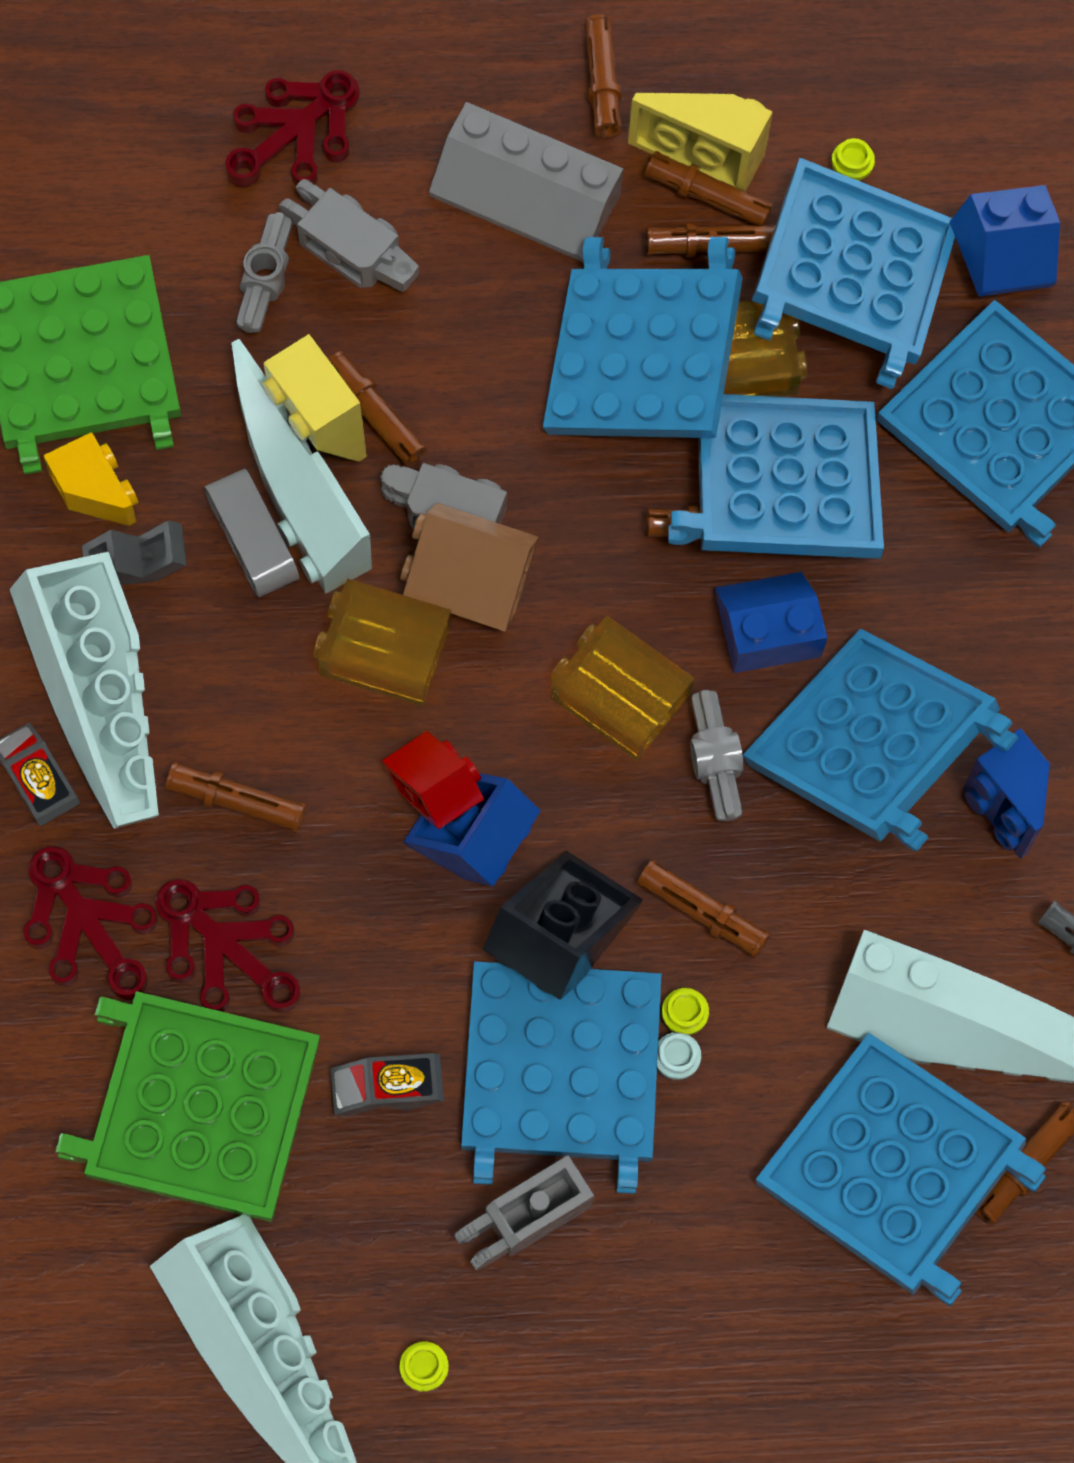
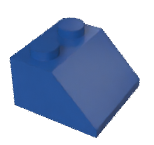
M1045 185L971 194L951 219L950 225L979 297L1053 287L1057 282L1060 220Z
M803 572L721 586L714 589L734 673L822 657L827 634L817 595Z
M479 773L481 780L476 783L484 800L439 830L420 815L404 843L409 848L464 880L493 887L498 878L505 872L508 862L522 840L529 834L531 826L541 810L509 779Z

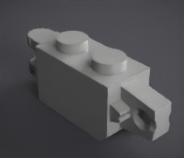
M303 179L296 186L297 192L302 199L309 202L313 207L308 211L288 198L284 199L279 205L280 211L285 216L291 218L292 222L297 226L299 245L358 287H372L380 280L404 292L419 275V265L399 247V236L394 227L384 219L378 218L376 220L364 212L361 205L353 197L347 194L341 196L331 188L325 192L316 185H313L312 182Z

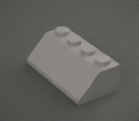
M466 102L447 136L430 187L429 196L584 262L583 245L585 238L599 237L621 195L623 168Z

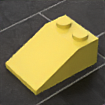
M636 93L632 99L628 144L654 155L655 151H658L688 166H691L693 163L701 167V172L746 191L765 156L773 111L766 109L760 102L754 99H744L735 94Z
M310 334L263 362L266 374V381L262 383L263 387L276 406L283 403L291 415L288 416L289 423L301 440L308 437L317 450L360 462L367 458L360 402Z

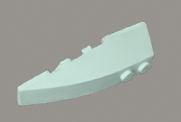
M237 339L232 342L240 406L249 444L261 479L281 522L277 523L278 530L289 548L296 545L303 558L299 559V564L311 584L318 581L326 594L372 569L370 534L319 452L317 451L312 454L306 442L307 438L301 440L293 428L289 426V414L284 404L281 403L276 406L267 395L262 384L266 381V376L241 340Z
M109 552L25 570L9 590L55 714L94 795L114 829L156 818L159 813L153 759L149 757L147 736L150 734L148 716H144L142 692L145 690L143 673L139 672L137 654L140 650L139 634Z
M867 930L863 931L826 1029L862 1042L866 1035L870 1033L914 1063L928 1065L939 1063L954 1065L959 1069L975 1070L977 1068L1000 1071L1005 1075L1020 1077L1022 1075L1046 1077L1047 1080L1074 1083L1073 1016L959 965Z
M241 1215L183 1239L150 1266L194 1345L225 1392L254 1429L285 1463H357L343 1424L334 1421L329 1405L333 1396L327 1380H319L311 1357L316 1354V1350L311 1336L302 1335L295 1316L301 1311L297 1298L249 1216Z

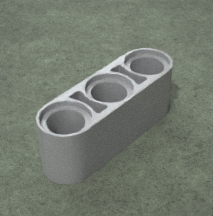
M245 468L204 486L208 502L251 588L258 598L300 579L292 556L251 476Z

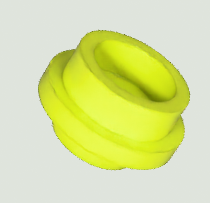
M853 138L845 140L835 148L831 163L835 172L859 181L869 176L872 172L875 157L866 142Z
M690 988L674 990L666 997L662 1006L663 1021L672 1032L687 1035L695 1034L705 1026L709 1017V1006L706 999L701 993Z
M418 1342L411 1345L405 1350L400 1360V1374L403 1381L416 1391L428 1392L438 1388L445 1381L448 1374L449 1365L446 1354L439 1346L431 1342Z

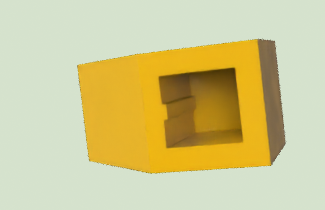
M92 432L43 455L48 473L68 510L127 526L137 522L133 506L139 503L136 494L127 479L121 482L118 480L113 471L118 468V464L107 443L99 446Z

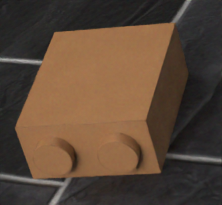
M436 503L426 514L420 513L412 535L413 539L418 540L415 555H408L400 580L407 582L403 597L506 631L514 621L539 537L440 503Z

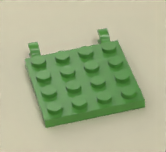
M149 255L0 282V423L6 449L18 447L24 475L42 472L37 447L38 443L86 435L90 432L97 433L151 423L156 450L174 447L168 419L181 417Z
M137 991L132 1005L100 997L95 1016L98 1017L97 1022L115 1027L124 1026L126 1027L94 1141L61 1133L55 1151L58 1153V1158L71 1162L87 1163L84 1173L86 1178L273 1222L319 1048L320 1035Z

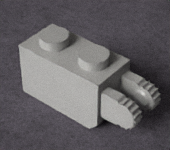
M423 463L420 471H416L405 466L400 467L399 464H393L391 466L388 465L387 468L384 467V471H381L382 496L385 497V500H389L390 503L394 502L395 505L407 509L408 521L413 530L420 513L426 514L436 503L501 524L507 510V491L502 490L499 485L487 479L475 481L460 476L455 469L446 465L437 464L434 467Z
M569 1155L492 1201L485 1207L484 1215L461 1228L454 1236L459 1244L462 1245L475 1240L480 1234L490 1228L496 1233L499 1241L480 1250L471 1259L470 1262L477 1271L507 1253L512 1257L590 1209L593 1205L594 1195Z

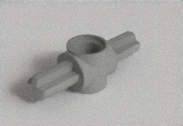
M280 212L268 216L260 244L253 245L244 257V274L240 284L244 297L236 324L238 328L252 334L261 330L269 302L275 301L285 288V272L289 262V256L285 252L293 222L291 218ZM262 269H269L274 271L272 274L268 276H259L255 274L256 272Z
M702 690L691 697L698 731L690 739L693 770L697 780L700 779L702 783L709 784L716 819L729 822L740 818L743 813L736 784V778L741 775L744 768L741 744L737 732H733L729 727H724L717 693L715 691Z

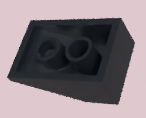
M565 851L500 907L482 950L498 959L502 965L512 968L535 983L542 991L561 1000L582 981L638 910L643 899L570 852Z

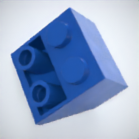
M1019 728L1014 732L1019 739L1007 752L994 746L976 759L963 789L966 791L965 798L970 807L978 815L984 814L995 827L994 834L999 843L1006 850H1013L1021 859L1028 854L1044 824L1050 763L1023 730Z

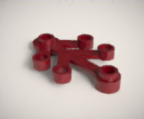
M343 70L328 72L320 82H288L278 77L269 80L265 86L267 102L277 108L256 107L250 103H243L234 110L235 127L242 133H252L259 126L282 127L254 150L243 147L234 149L228 154L225 162L228 179L233 184L240 187H248L254 184L261 175V167L297 138L296 162H294L291 169L292 180L296 186L303 179L315 185L318 180L317 166L314 163L315 123L329 112V135L323 141L324 155L331 162L338 163L344 161L349 155V141L345 136L346 111L357 104L360 97V88L356 79ZM276 89H282L285 91V93L281 96H274L273 94H271V92ZM335 91H343L346 93L342 96L331 95ZM291 99L313 100L304 109L280 108L286 106ZM243 115H251L254 117L253 120L249 122H243L240 120V117H242ZM333 144H341L343 146L340 151L329 149ZM241 168H248L251 170V172L247 174L237 173V171ZM309 170L312 174L308 177H300L298 172Z
M53 846L39 850L29 863V876L38 890L31 920L26 923L23 934L28 945L34 949H44L51 944L54 934L49 920L56 895L58 894L67 907L57 955L49 964V974L53 982L59 986H69L77 980L79 969L75 960L83 931L110 970L108 981L113 993L124 1000L134 999L136 991L144 993L148 984L144 967L134 959L124 958L99 920L130 925L134 932L145 935L151 933L157 926L158 919L154 908L146 903L130 906L84 898L73 884L104 887L110 896L121 898L126 896L132 888L129 872L119 866L103 869L75 864L70 853L60 847ZM50 865H58L61 867V872L58 876L50 878L45 875L46 868ZM114 876H123L126 879L125 884L121 888L114 889L109 886V882ZM139 913H149L151 920L148 924L140 926L134 922L135 917ZM36 927H43L47 930L46 936L41 940H33L30 937L31 931ZM61 964H69L72 966L71 974L64 978L58 977L55 974L57 967ZM127 975H133L138 979L137 984L131 989H125L120 985L121 980Z
M176 879L163 885L156 897L158 914L164 921L170 924L171 956L166 964L169 977L176 983H186L196 973L194 960L189 955L190 925L204 937L205 987L200 995L204 1008L224 1012L229 1006L230 997L227 988L224 986V955L262 989L264 1002L270 1010L277 1013H286L293 1010L298 1005L301 997L297 979L287 972H271L239 943V941L268 940L274 946H286L294 937V927L291 920L286 916L277 915L264 921L217 923L204 911L234 909L241 916H251L260 907L258 891L252 886L242 885L235 890L200 892L192 882ZM244 894L253 896V904L249 907H241L237 903L240 896ZM183 897L189 902L185 909L177 911L171 907L173 900ZM278 924H283L289 930L284 937L278 938L271 934L272 928ZM178 961H186L190 964V967L185 974L180 975L173 972L174 964ZM279 988H285L290 991L291 995L287 1001L278 1002L273 998L274 992ZM211 992H221L224 995L223 1001L218 1005L209 1004L206 999Z

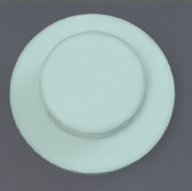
M674 1032L665 1035L659 1040L657 1069L662 1075L673 1080H683L692 1076L697 1071L701 1062V1050L695 1039L687 1034Z

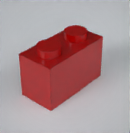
M428 731L382 760L399 795L438 830L484 800L476 783L481 780V776L473 762L467 756L460 759L457 751L448 740L441 743Z

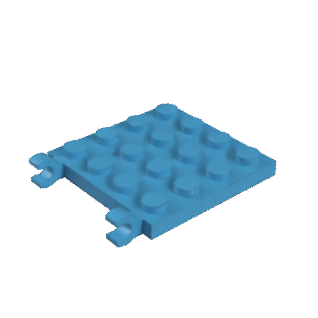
M799 157L794 167L751 300L764 305L753 335L770 341L774 328L777 329L782 313L886 353L876 383L893 389L897 377H901L905 363L908 362L915 365L921 356L955 238L950 225L952 218Z
M586 237L583 245L584 269H571L544 417V430L548 435L716 438L743 279L738 269H732L735 249L728 248L729 238L710 237L708 244L709 269H607L611 250L609 248H602L604 243L603 237Z
M994 300L878 412L876 421L1008 533L1019 525L1027 539L1040 548L1052 536L1050 532L1056 525L1049 517L1038 511L1035 507L1074 468V365Z
M724 394L717 437L698 438L700 513L682 510L672 511L671 525L668 526V543L684 545L696 539H701V550L881 559L884 550L875 403L868 401Z
M860 628L743 754V757L749 767L881 842L891 832L903 845L917 852L928 840V835L918 830L922 825L921 820L907 813L979 733L983 734L995 747L1005 752L1019 738L1013 732L1008 731L1012 721L998 713L1000 708L996 698Z
M474 961L461 1150L475 1151L473 1184H493L495 1152L564 1157L569 1155V1157L618 1160L617 1193L636 1194L638 1161L652 1162L662 973L590 969L582 981L559 1000L539 989L535 983L512 968H508L501 963Z
M868 1033L756 1178L757 1186L913 1296L923 1284L936 1298L951 1307L962 1292L959 1288L961 1282L936 1266L1006 1171L1021 1185L1035 1193L1046 1178L1043 1174L1046 1168L1021 1152L1026 1145V1138Z

